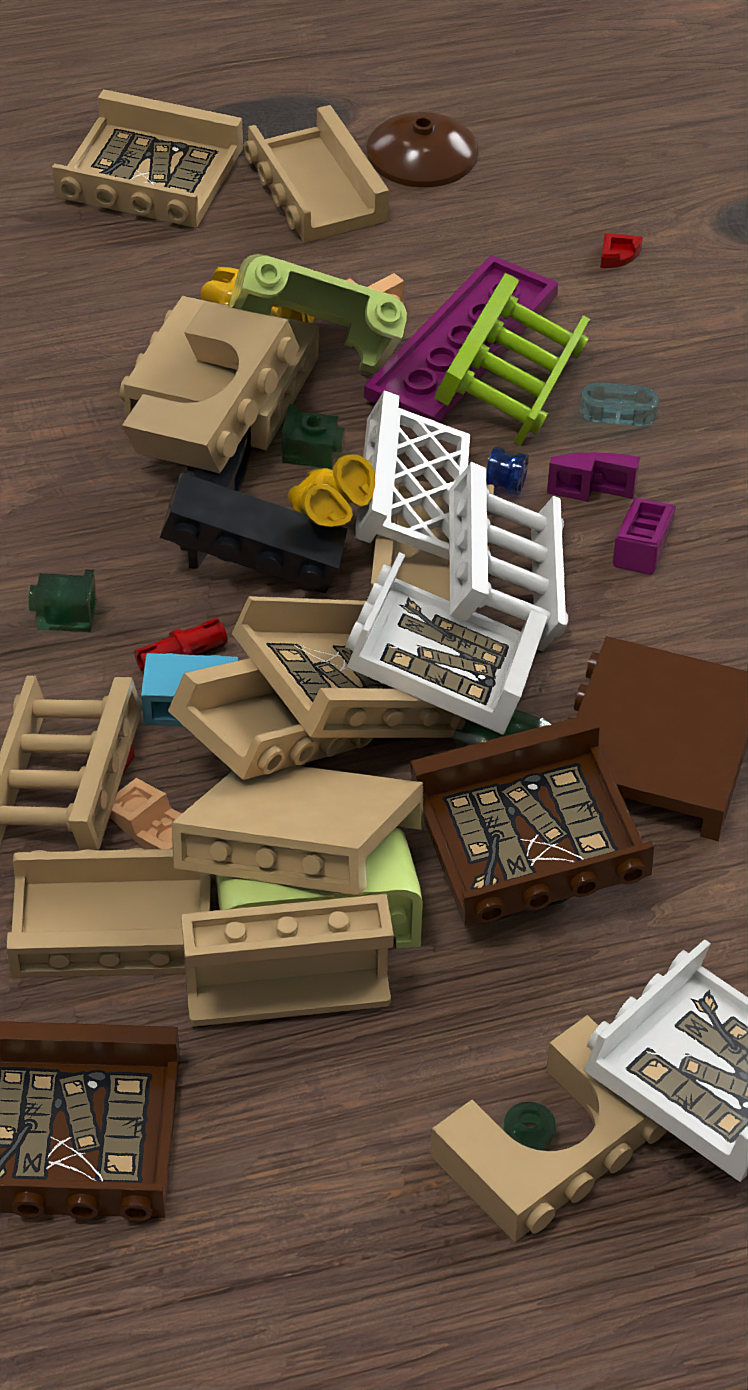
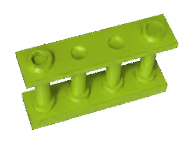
M505 273L446 372L434 399L448 406L456 392L462 395L467 392L523 423L514 440V443L521 446L528 432L530 431L536 435L548 413L541 408L570 355L578 359L589 339V337L582 333L590 319L583 315L573 333L517 303L518 298L512 294L519 280ZM502 317L507 320L511 317L560 344L565 349L559 358L504 328V322L498 319ZM487 341L493 345L496 341L552 373L545 383L488 352L490 347L484 345V343ZM471 366L479 369L481 366L536 396L537 400L532 409L475 378V373L469 370Z

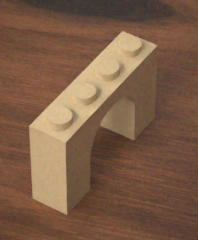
M204 302L185 330V336L197 361L236 369L235 377L221 392L199 402L181 403L142 394L122 424V427L135 452L138 454L220 473L229 458L235 454L238 444L249 427L256 421L259 411L270 394L275 391L287 367L295 360L300 347L288 319Z
M588 1015L549 1043L546 1071L590 1115L594 1129L583 1141L570 1148L558 1151H541L526 1147L505 1133L473 1100L467 1102L432 1128L431 1157L514 1242L518 1241L529 1231L538 1233L551 1222L556 1211L568 1201L576 1203L583 1199L590 1192L599 1177L607 1171L611 1173L619 1171L630 1160L634 1150L646 1141L649 1144L658 1141L667 1132L661 1125L584 1071L592 1052L587 1047L591 1035L599 1026Z

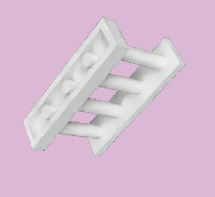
M470 462L449 489L450 616L466 622L478 607L481 608L486 605L526 621L531 609L548 616L537 650L542 652L555 637L558 638L564 633L568 623V614L565 612L562 545L564 520L561 518L560 498L552 496L539 513L490 494L489 488L486 487V468ZM487 511L530 528L531 540L491 525L490 520L487 518ZM487 542L531 559L532 572L491 556L490 551L487 550ZM488 574L533 591V604L492 589L491 584L488 582Z

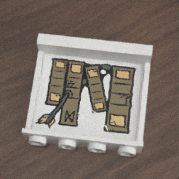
M399 552L392 567L383 565L367 602H365L359 618L351 631L345 648L352 650L353 653L346 668L504 735L521 698L548 616L531 609L521 632L476 612H473L466 622L450 616V601L396 578L405 557L404 554Z
M704 939L690 953L685 950L681 951L672 962L667 974L662 976L657 973L649 981L638 1000L630 997L620 1008L615 1020L611 1024L603 1021L596 1028L587 1044V1047L592 1052L584 1071L741 1182L748 1175V997L701 966L711 944Z

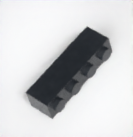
M181 472L170 498L160 538L181 547L191 548L215 556L223 561L233 562L257 570L262 574L275 576L299 584L304 588L326 594L339 569L348 529L341 526L327 527L316 525L303 513Z

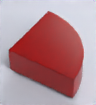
M604 233L600 268H615L632 262L640 254L643 237Z

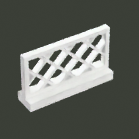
M383 391L367 418L363 457L371 463L375 471L376 485L373 497L368 505L358 506L354 538L371 544L376 534L450 560L449 543L437 539L430 531L439 527L449 539V512L444 514L433 499L442 497L449 505V489L468 466L470 434L398 408L399 396ZM400 425L411 428L418 437L410 440L400 428ZM438 440L457 445L456 452L449 454ZM426 445L437 459L428 462L418 448ZM406 453L416 467L407 469L397 455ZM444 467L454 481L446 483L436 469ZM424 475L434 489L425 491L415 477ZM402 482L413 497L404 499L394 485ZM421 505L432 519L423 522L412 507ZM400 513L411 527L405 528L391 523V515Z

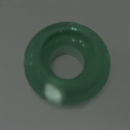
M522 1102L510 1108L506 1113L503 1130L516 1142L535 1150H542L552 1142L555 1136L556 1121L551 1111L545 1106L535 1102ZM533 1122L536 1123L538 1126L529 1128L524 1126L522 1123Z

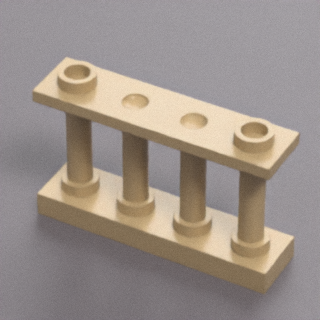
M36 676L26 677L21 694L16 695L14 699L13 717L0 751V844L7 825L67 827L69 832H73L79 850L92 849L99 851L142 713V705L132 677H114L109 695L104 696L103 700L44 699ZM43 718L101 719L98 730L93 731L91 735L38 734ZM31 753L90 754L86 766L81 767L80 771L26 770ZM19 789L78 790L74 803H70L68 808L14 806Z

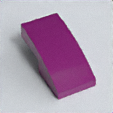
M597 452L551 457L547 494L588 502L591 491L633 499L637 485L640 457Z

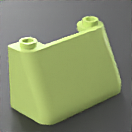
M263 254L250 255L244 259L237 273L229 303L230 308L269 316L272 305L276 304L346 326L348 331L344 345L351 348L353 346L358 351L361 358L359 369L376 374L385 365L401 341L407 320V311L404 304L390 294Z
M395 828L366 858L367 888L359 896L216 875L219 910L387 894L396 949L421 947L423 909L421 889L405 833L398 828Z

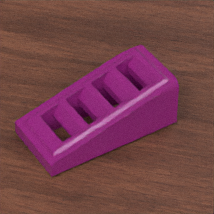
M634 498L615 538L613 565L621 569L653 574L667 539L676 506Z

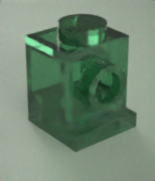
M289 404L282 430V463L332 469L335 453H342L345 443V428L338 427L339 416L297 411V405Z
M85 569L84 576L40 573L37 585H30L28 596L29 611H36L38 630L91 633L97 603L94 570Z

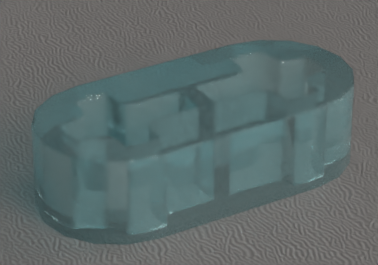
M601 382L591 383L585 386L581 392L580 413L587 420L598 423L646 426L655 421L657 417L659 398L656 392L648 387Z

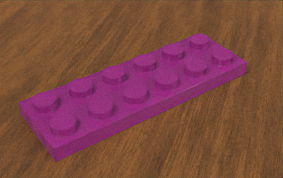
M490 255L364 385V398L377 403L383 391H387L399 396L398 408L439 423L464 395L456 392L448 406L434 399V396L450 365L504 274L507 273L519 280L512 294L518 298L517 303L537 314H540L558 295L559 283ZM502 317L498 319L504 322V328L519 336L527 328V326L511 317L507 320ZM487 341L484 343V345L490 347L488 352L499 358L508 349L496 341L493 345ZM473 366L469 369L475 373L474 377L478 380L487 372V369L481 366L479 369Z

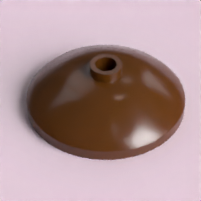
M410 112L394 116L380 124L371 133L367 142V157L376 172L392 182L411 187H437L455 182L472 170L477 161L478 154L477 141L465 126L451 117L433 112Z

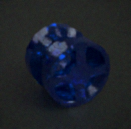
M494 447L487 465L486 484L494 485V489L499 486L505 487L509 493L519 495L526 479L529 455L520 452L516 455H510L506 453L505 449Z

